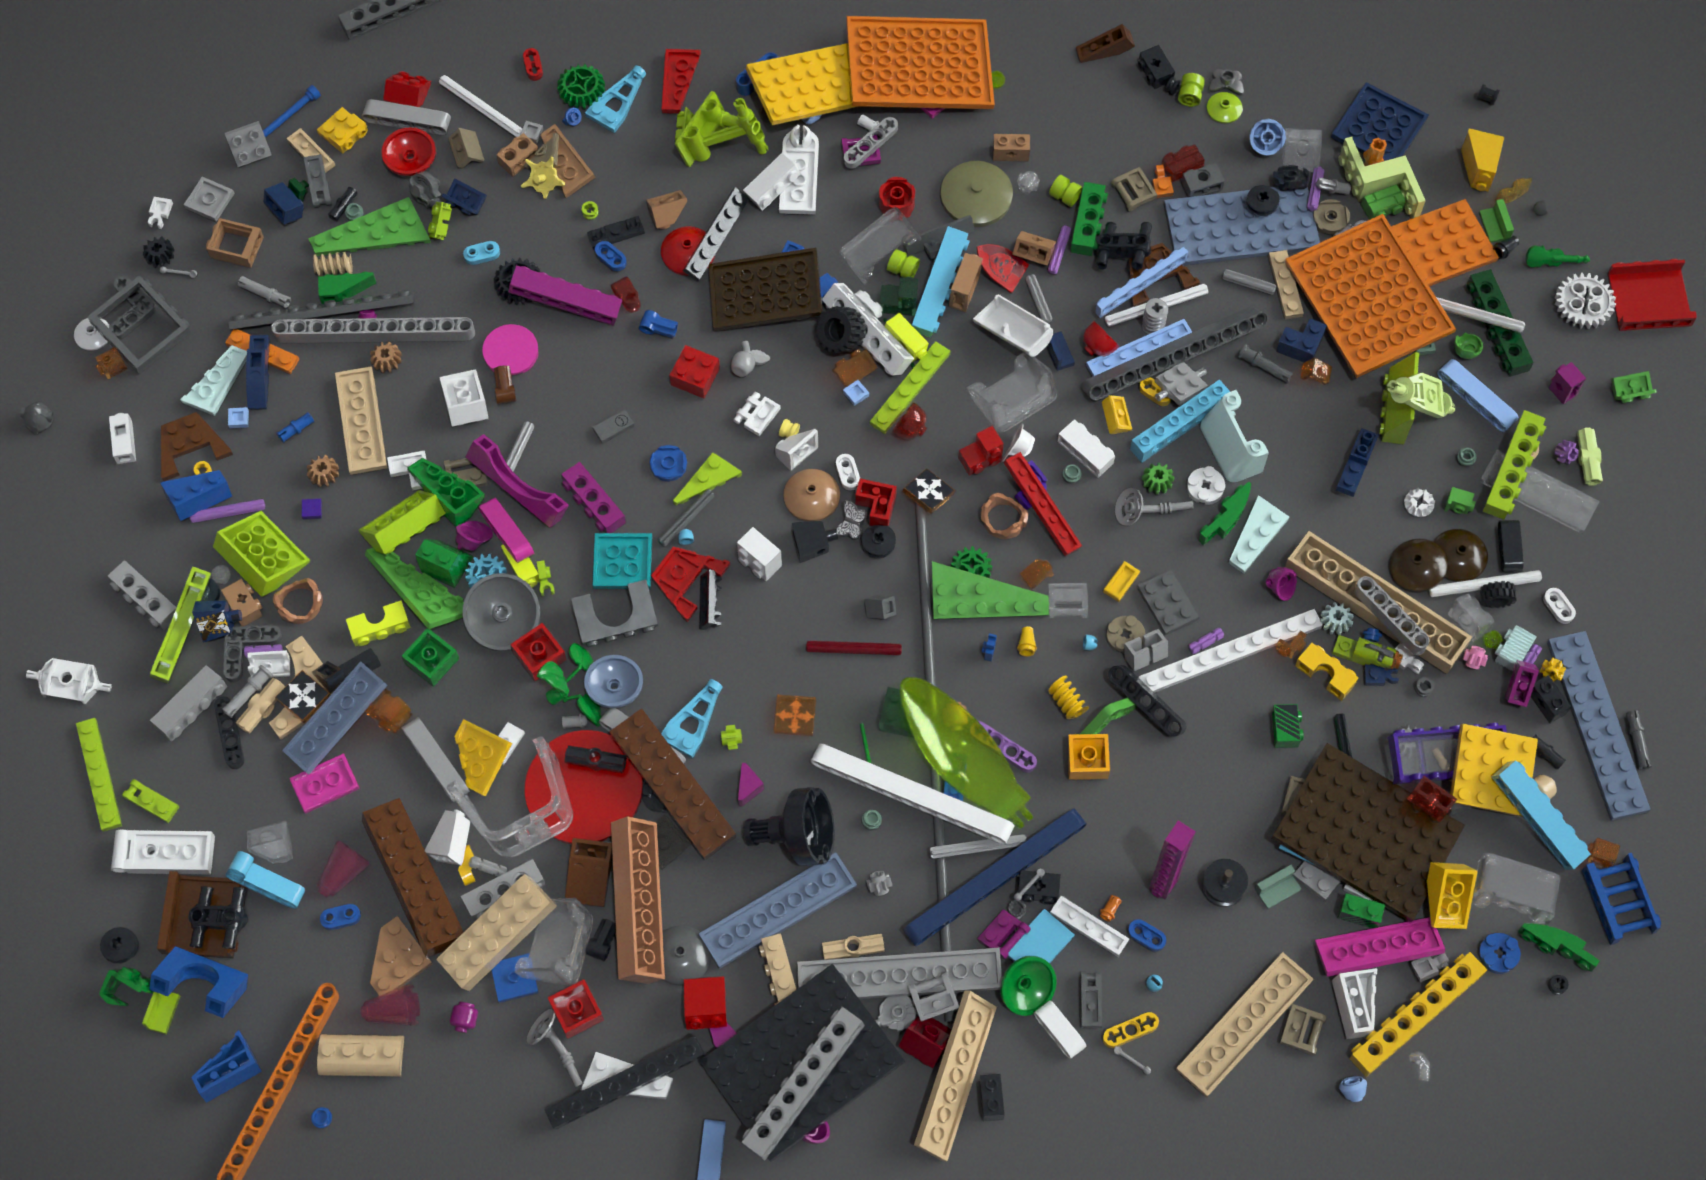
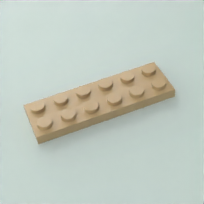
M372 366L336 372L335 376L350 475L388 468Z

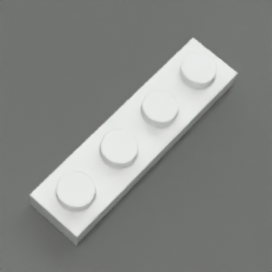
M1060 896L1050 911L1052 916L1119 957L1129 942V938L1063 896Z

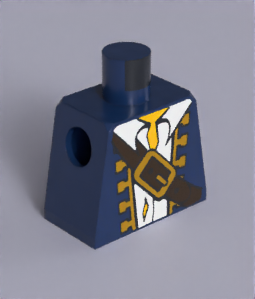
M196 601L192 610L203 642L232 633L234 622L242 621L241 610L230 611L226 601Z

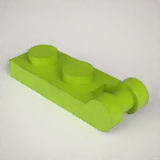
M132 779L130 782L131 786L122 794V797L167 823L170 822L179 809L178 804L144 786L135 779ZM137 790L141 792L138 797L134 796Z

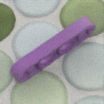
M975 722L971 725L970 736L973 740L1025 773L1035 770L1037 759L1032 753L983 722ZM979 728H982L983 734L979 733L978 735H976L975 729L978 730ZM996 737L1001 743L998 746H992L989 741L991 738ZM1014 748L1017 754L1014 757H1010L1006 754V750ZM1030 759L1031 765L1024 766L1025 762L1023 760L1028 761Z

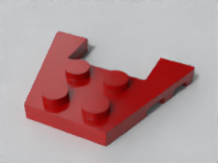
M672 547L652 573L651 579L684 620L688 622L698 607L684 598L683 595L704 568L715 570V575L722 577L731 563L728 560L722 561L709 555L703 556L693 551Z

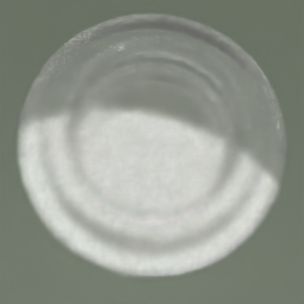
M220 565L212 570L211 577L216 583L225 584L229 581L231 572L228 567Z

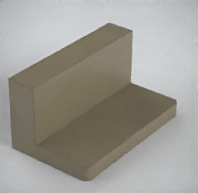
M458 128L449 137L457 167L464 168L470 161L481 163L484 161L475 131Z

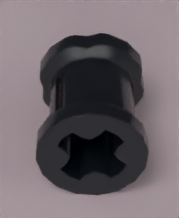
M1483 84L1477 99L1491 102V105H1494L1500 90L1497 89L1495 91Z

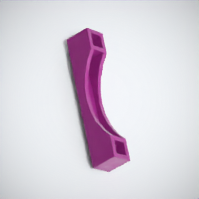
M483 434L472 442L465 456L469 461L549 528L561 521L569 506L555 493L537 490L523 482L507 465L498 445Z

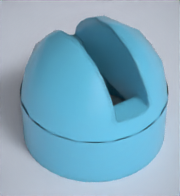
M689 529L680 531L678 535L680 544L689 545L694 542L692 531Z
M1084 636L1083 650L1090 651L1096 649L1098 641L1095 636Z
M1151 975L1146 981L1148 990L1157 992L1162 988L1163 981L1160 976ZM1153 978V979H1154L1156 982H1158L1160 985L1157 986V984H1156L1154 981H1152L1151 979Z

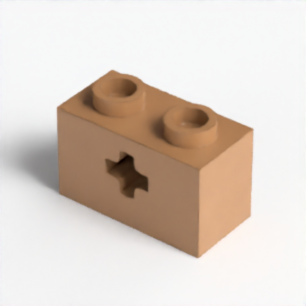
M994 134L993 161H1029L1030 134Z
M1021 231L1017 237L1013 255L1048 265L1052 258L1056 241Z
M240 579L221 590L231 609L241 610L242 621H239L242 627L263 616L260 612V609L263 607L257 598L255 600L252 598L251 594L254 592L249 583L245 585L243 580Z

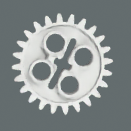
M1583 273L1579 277L1573 274L1572 279L1567 277L1565 281L1561 282L1556 291L1555 299L1557 300L1555 305L1558 306L1557 312H1562L1561 318L1567 317L1566 323L1573 321V327L1578 323L1580 329L1584 325L1588 329H1590L1591 325L1595 328L1598 327L1599 323L1604 325L1605 321L1610 319L1616 303H1614L1616 297L1612 296L1614 290H1608L1610 284L1603 285L1604 279L1598 281V276L1596 275L1594 278H1591L1590 273L1587 277H1584ZM1586 287H1587V288H1588V294H1587V296H1586V301H1585L1584 296H1585V294H1586ZM1584 303H1586L1587 305L1584 309V314H1582Z

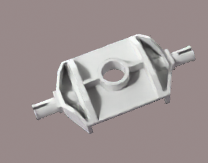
M52 658L38 672L28 670L26 673V678L38 681L41 694L45 698L47 695L82 701L83 704H86L97 691L110 692L112 688L111 684L100 683L95 666ZM72 675V679L69 682H62L64 676Z

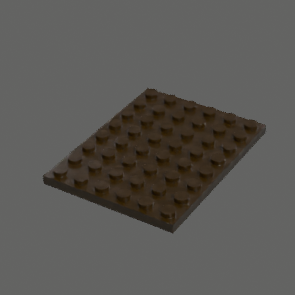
M1326 743L1271 839L1374 901L1385 904L1386 908L1412 923L1428 895L1427 879L1430 863L1446 862L1465 825Z

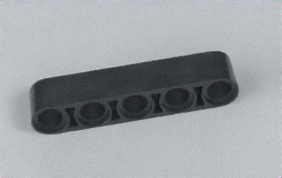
M1116 665L1110 668L1108 671L1109 679L1169 736L1182 735L1186 731L1185 721L1128 667ZM1117 669H1120L1123 673L1121 679L1116 677ZM1131 682H1134L1137 686L1135 692L1130 690ZM1146 695L1151 698L1149 706L1144 703ZM1159 709H1163V710H1164V712H1165V717H1164V719L1159 718V716H1158V710H1159ZM1173 722L1178 723L1180 727L1178 732L1173 731Z

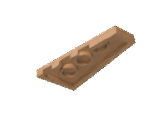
M554 124L541 133L544 144H546L553 137V133L559 135L557 166L554 168L557 170V177L565 182V185L561 187L567 198L596 177Z

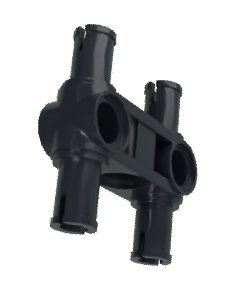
M1107 222L1104 233L1097 238L1098 258L1095 264L1096 267L1102 270L1106 269L1109 258H1133L1131 267L1136 270L1142 269L1144 258L1151 254L1150 233L1152 224L1142 222L1139 233H1115L1117 229L1116 223Z
M201 886L198 904L188 914V919L193 929L189 946L202 948L204 934L208 929L226 930L222 948L234 950L237 934L245 927L248 921L243 907L246 889L233 887L231 904L228 906H210L214 888Z

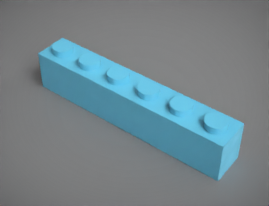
M947 227L912 326L919 334L931 338L933 332L937 333L940 324L937 322L938 316H943L946 308L943 303L945 299L949 300L951 293L949 286L951 283H954L956 278V267L961 265L963 259L961 253L963 250H967L970 242L967 240L968 233Z
M1516 760L1507 762L1491 776L1565 870L1575 869L1591 855L1587 850L1588 846L1586 843L1579 840L1575 835L1574 828L1563 820L1562 813L1551 805L1549 797L1539 790L1537 782L1527 775L1525 767Z

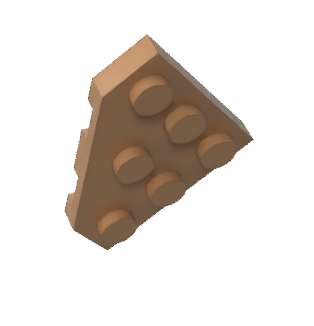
M398 916L380 929L370 984L382 1000L432 965L431 960L425 957L421 947Z

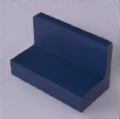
M1062 331L1054 333L1047 345V349L1056 370L1059 371L1074 366L1075 361Z

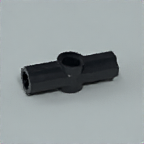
M569 745L566 749L565 763L590 767L595 771L602 769L623 773L626 767V755L604 752L598 748L587 749ZM593 757H601L598 762H591Z

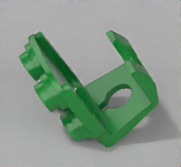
M122 967L119 970L108 971L99 994L108 1004L128 1006V1003L114 995L121 982L140 993L144 991L153 994L154 991L149 990L150 978L140 977L142 973L134 968Z

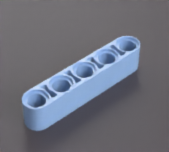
M1449 360L1437 372L1438 377L1501 432L1508 430L1518 420L1517 413L1456 360Z

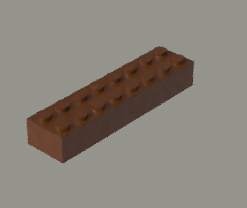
M642 708L610 731L611 737L704 861L736 838L735 831Z
M400 798L362 812L363 826L425 957L429 958L445 951L464 932Z

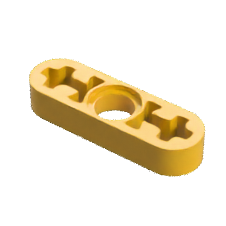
M1147 1012L1105 1031L1103 1043L1108 1048H1115L1152 1033L1157 1029L1159 1019L1156 1014ZM1146 1018L1154 1020L1152 1027L1149 1024L1142 1027L1143 1031L1141 1032L1140 1025L1146 1022ZM1133 1025L1137 1033L1132 1036L1128 1035L1125 1032V1027ZM1118 1029H1121L1122 1035L1116 1038L1115 1043L1112 1040H1107L1109 1034L1116 1036L1120 1033Z

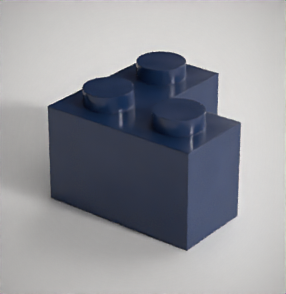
M1309 319L1303 333L1285 327L1276 352L1311 365L1327 325Z

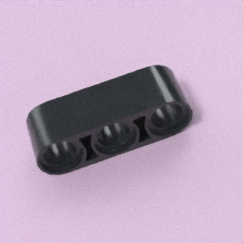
M1499 520L1498 541L1501 571L1522 572L1524 559L1520 521Z

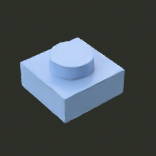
M859 380L843 389V393L854 406L869 397V392Z
M247 407L228 408L229 428L248 427L249 410Z

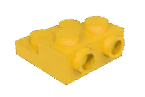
M343 107L317 129V133L342 154L351 149L354 143L363 138L368 132L366 123L354 113L350 114Z

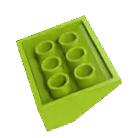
M1418 352L1391 366L1388 374H1384L1383 385H1386V390H1383L1382 401H1385V405L1381 408L1380 418H1383V423L1380 424L1379 434L1382 435L1381 442L1404 445L1413 424L1415 409L1405 403L1395 402L1391 397V392L1387 390V388H1390L1387 387V384L1391 380L1396 381L1401 377L1408 378L1418 374Z
M262 511L217 531L213 548L261 597L277 590L310 563V559Z

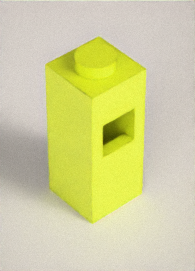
M900 313L886 322L885 328L914 357L912 362L921 359L927 354L929 343Z
M501 545L502 552L515 576L526 581L532 588L540 582L539 574L530 558L528 557L517 563L505 546Z

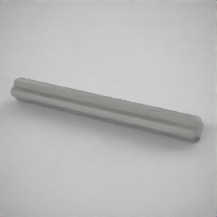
M1024 834L1010 836L1006 844H1001L991 839L935 846L931 847L929 851L930 857L936 859L1019 847L1027 839Z

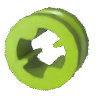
M588 201L582 205V214L585 219L592 220L598 216V206L595 202ZM589 208H593V211L591 210V213L587 212Z

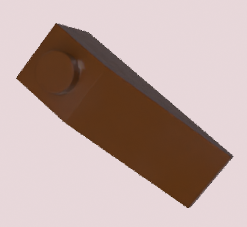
M1121 24L1077 46L1076 50L1080 62L1084 63L1120 55L1134 48L1135 44L1131 32Z

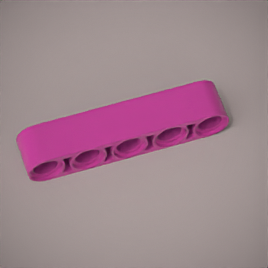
M496 498L478 506L483 518L517 563L534 554L528 540Z

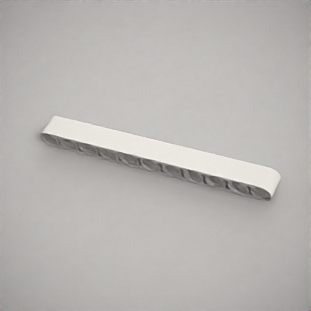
M820 743L810 761L820 769L1001 844L1007 843L1014 828V824L1004 818Z

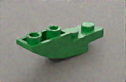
M1247 482L1244 486L1241 484L1235 490L1233 496H1227L1221 502L1220 513L1213 519L1214 522L1210 525H1205L1200 530L1199 542L1203 546L1216 535L1224 539L1235 527L1246 507L1251 490L1250 482Z
M1524 923L1518 931L1524 940L1535 943L1542 952L1553 955L1556 950H1559L1563 957L1574 960L1585 971L1592 972L1600 962L1599 959L1583 949L1587 942L1561 929L1541 924Z

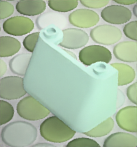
M1237 390L1225 394L1206 414L1200 425V429L1224 477L1229 482H1238L1262 473L1269 454L1262 441L1255 439L1247 442L1235 420L1236 414L1234 412L1241 405V398Z

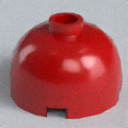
M1095 321L1086 328L1083 341L1087 346L1084 349L1091 356L1096 354L1097 356L1105 357L1119 348V345Z

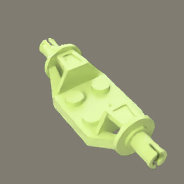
M1419 373L1408 378L1401 377L1396 381L1391 380L1387 384V387H1390L1387 390L1391 392V397L1395 402L1405 403L1422 413L1441 418L1455 411V408H1453L1455 405L1452 403L1451 397L1443 392L1442 380L1427 374Z

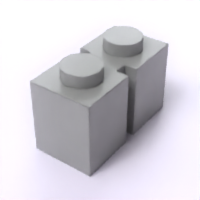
M1159 629L1143 635V649L1140 637L1124 643L1125 660L1134 671L1148 666L1149 661L1155 663L1168 657V641Z

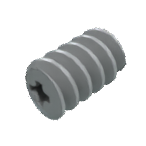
M1154 298L1146 303L1142 328L1147 334L1165 327L1168 314V306L1165 301Z

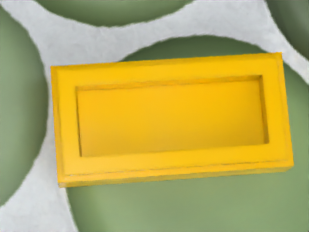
M1124 561L1104 588L1103 593L1120 602L1140 574V570Z

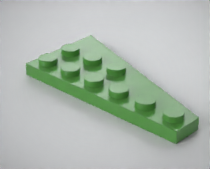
M409 197L308 238L316 256H321V254L328 255V253L332 255L342 251L357 252L359 249L392 248L401 244H408L409 246L415 245L418 242L431 243Z
M374 548L366 550L365 556L428 629L463 618L464 602L462 597L459 595L455 597L448 592L447 587L425 573H419L412 564L407 565L402 562L400 556L394 552L383 554L376 552Z
M932 561L933 619L1049 615L1048 595Z

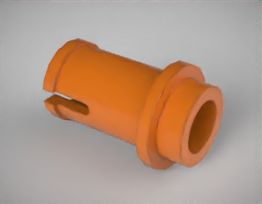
M1111 895L1104 909L1100 910V917L1107 922L1115 918L1114 914L1122 900L1117 896Z

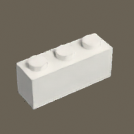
M781 153L743 191L763 211L798 178L801 172L788 157Z
M1073 420L1059 433L1057 442L1097 478L1114 464V452L1109 447L1101 444L1097 436L1091 435L1082 423Z

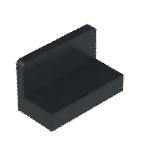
M369 648L338 667L343 670L346 678L360 661L371 671L380 667L381 663L377 655Z

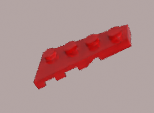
M666 49L662 113L679 114L701 56V50Z

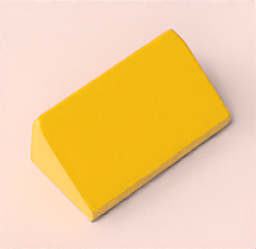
M1109 395L1102 401L1109 433L1117 434L1131 431L1132 426L1124 397Z

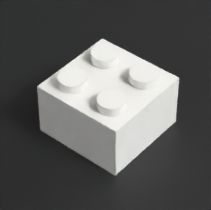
M754 527L737 542L738 560L745 567L748 565L756 577H762L767 581L782 566L781 550Z

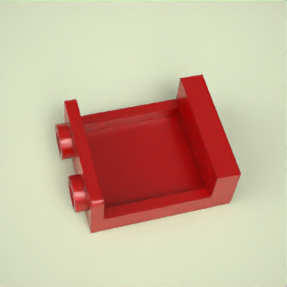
M724 976L684 979V1008L687 1030L727 1027Z

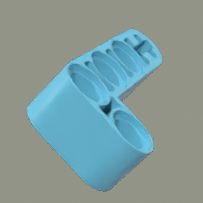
M242 851L236 853L225 874L227 878L293 909L298 907L305 893L304 887L252 863L254 858L248 853Z

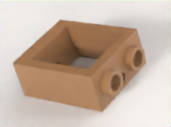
M219 218L217 224L213 226L211 239L206 243V250L210 258L251 268L264 236L260 228ZM226 232L249 238L242 255L219 249Z
M964 254L951 288L949 307L963 312L967 311L980 277L983 258L975 254Z

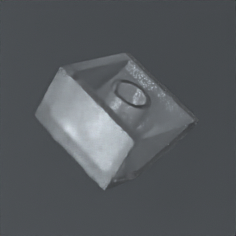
M1285 128L1286 140L1283 146V166L1296 165L1300 170H1303L1304 167L1309 172H1313L1314 168L1320 166L1322 130Z
M1470 594L1456 598L1448 613L1464 632L1472 636L1471 640L1473 642L1490 631L1495 623L1493 617L1488 612H1485L1480 607L1479 601L1476 598H1472Z

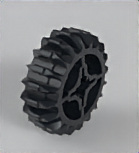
M520 257L518 261L512 258L510 263L505 260V266H499V270H496V276L493 279L497 295L501 296L503 301L507 300L509 304L513 301L516 305L519 302L525 305L526 300L532 302L531 299L509 293V286L516 265L528 267L536 272H540V268L535 266L534 262L529 263L528 259L522 261Z

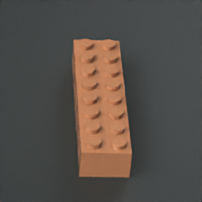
M627 816L611 822L618 979L650 984L665 979L657 823Z

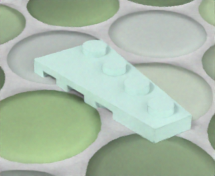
M231 345L216 361V365L204 374V378L198 384L195 383L191 388L192 390L180 399L181 402L215 416L246 362L247 351Z
M1258 495L1229 560V564L1245 574L1285 525L1289 516Z

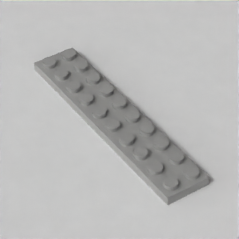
M1000 948L797 962L799 988L833 963L859 999L912 996L909 985H918L938 978L945 972L949 975L954 993L964 992L965 990H1000L1002 982ZM945 984L920 992L918 995L935 994L946 990Z

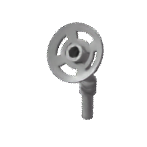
M1128 488L1117 499L1115 515L1120 524L1130 526L1139 519L1141 513L1160 512L1163 514L1165 512L1167 514L1168 511L1172 513V511L1194 509L1193 501L1143 505L1141 493L1137 489ZM1130 494H1134V496H1131V497H1129V498L1126 500V498H1127ZM1122 506H1124L1126 513L1124 517L1122 515Z
M548 1009L532 1025L527 1036V1043L534 1045L544 1037L549 1038L560 1054L559 1058L562 1060L561 1063L564 1064L563 1067L567 1068L575 1087L579 1088L583 1086V1083L574 1066L575 1061L572 1060L571 1053L566 1050L553 1031L552 1025L555 1019V1012L552 1009Z

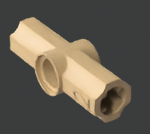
M272 678L260 694L257 693L251 698L248 708L237 720L236 725L250 734L262 718H267L272 713L274 704L278 700L276 697L286 686L279 680Z
M882 934L863 937L850 936L847 939L822 943L824 960L848 957L858 958L861 955L885 952ZM856 944L859 948L856 951H851L848 949V946Z

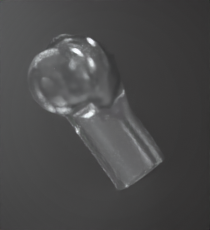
M1412 1052L1409 1059L1410 1062L1413 1064L1417 1063L1420 1067L1419 1080L1429 1081L1430 1062L1422 1052Z

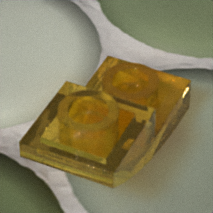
M1532 178L1517 179L1514 181L1512 188L1500 190L1496 200L1504 199L1505 204L1520 198L1529 190L1533 181Z

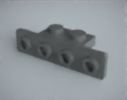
M969 215L904 239L906 253L912 255L925 250L931 259L937 257L947 227L949 226L968 234L974 232L972 217Z

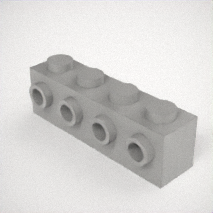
M206 665L150 722L162 735L172 742L181 735L182 731L189 724L196 720L203 710L210 706L217 696L224 692L227 685L218 674Z

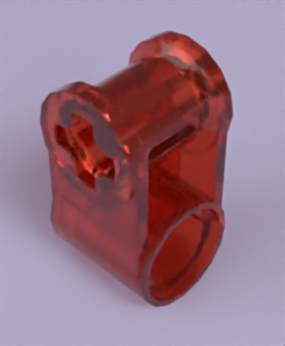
M627 276L611 284L615 296L622 299V304L628 312H637L640 309L639 294Z

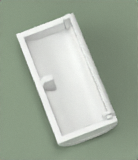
M999 294L973 318L974 323L1031 357L1038 355L1049 344L1053 336V329L1050 328V324Z

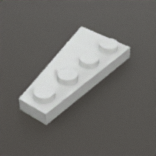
M596 1052L581 1091L634 1065ZM665 1076L628 1095L666 1099L673 1078Z

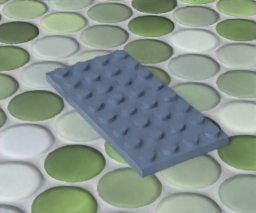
M1271 187L1278 192L1280 202L1277 210L1267 216H1258L1248 209L1246 199L1250 190L1165 200L1164 207L1173 251L1180 250L1183 247L1188 251L1187 261L1182 264L1184 266L1268 256L1270 252L1287 250V253H1293L1308 249L1320 243L1313 212L1307 209L1308 187L1305 189L1294 188L1287 191H1281L1279 187Z

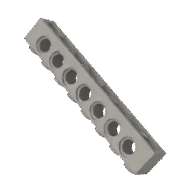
M842 1007L833 1013L828 1027L822 1028L818 1034L819 1039L815 1044L812 1043L807 1048L805 1058L796 1063L790 1078L784 1079L780 1086L782 1089L777 1095L774 1094L770 1098L769 1106L765 1112L761 1111L755 1119L756 1124L753 1128H749L742 1137L744 1139L742 1141L743 1145L764 1161L865 1026L862 1020ZM842 1027L845 1029L841 1036L834 1035L837 1028ZM826 1044L832 1045V1049L828 1053L822 1052V1048ZM813 1061L820 1062L819 1067L811 1070L809 1068L810 1064ZM800 1078H806L807 1083L804 1086H797ZM794 1095L792 1103L786 1104L784 1102L786 1096ZM775 1112H781V1118L773 1121L772 1115ZM762 1129H769L767 1137H759Z

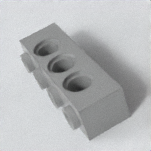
M125 560L108 575L111 581L109 585L116 592L120 590L123 593V598L129 604L133 602L136 605V610L142 616L146 614L150 617L148 620L154 627L157 628L159 626L165 630L170 625L177 607ZM133 582L132 586L126 587L127 584ZM147 594L143 599H139L141 595ZM160 606L156 611H152L154 607Z
M533 859L461 896L473 922L502 896L499 894L502 889H509L524 874L531 877L541 889L543 888L542 886L546 885ZM485 898H490V899H491V902H490L489 904H487V905H482V904H481V902H482L483 899H485Z

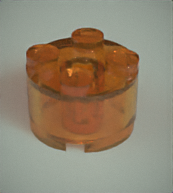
M384 689L365 712L371 718H376L379 721L378 725L384 731L390 730L392 733L400 730L413 713H410L412 710L401 698L390 696L392 692Z

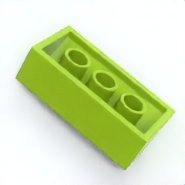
M418 490L358 531L376 552L389 554L399 544L408 542L414 534L423 532L429 524L438 522L441 519L440 517L446 513L436 494Z

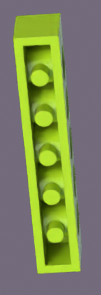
M1526 410L1523 411L1483 512L1503 520L1507 514L1511 515L1515 506L1512 501L1514 498L1517 499L1520 494L1521 488L1518 486L1520 482L1524 483L1528 473L1524 471L1526 467L1530 468L1534 457L1531 454L1532 451H1537L1540 441H1537L1538 436H1543L1546 426L1543 424L1546 418ZM1506 479L1512 480L1513 483L1508 482ZM1500 495H1505L1507 499L1502 498Z

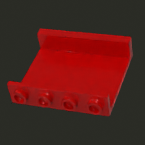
M1685 259L1652 260L1650 262L1635 261L1633 263L1618 262L1611 265L1608 271L1610 288L1614 290L1612 296L1616 297L1614 303H1616L1615 313L1619 331L1689 327L1694 324L1697 315L1696 311H1690L1681 271L1685 264Z

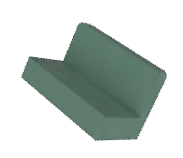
M1292 865L1257 884L1255 891L1267 909L1300 892L1301 887L1293 877L1295 870Z

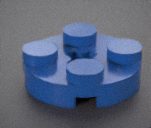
M1504 933L1488 935L1480 944L1478 951L1480 961L1483 962L1487 970L1495 974H1505L1512 970L1519 963L1521 956L1518 941ZM1501 949L1505 955L1498 958V954L1494 953V951Z

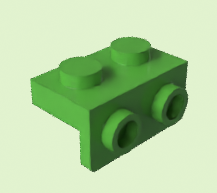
M1649 371L1611 378L1615 400H1622V403L1631 402L1633 397L1638 396L1640 399L1650 398L1651 394L1657 393L1656 389H1652Z

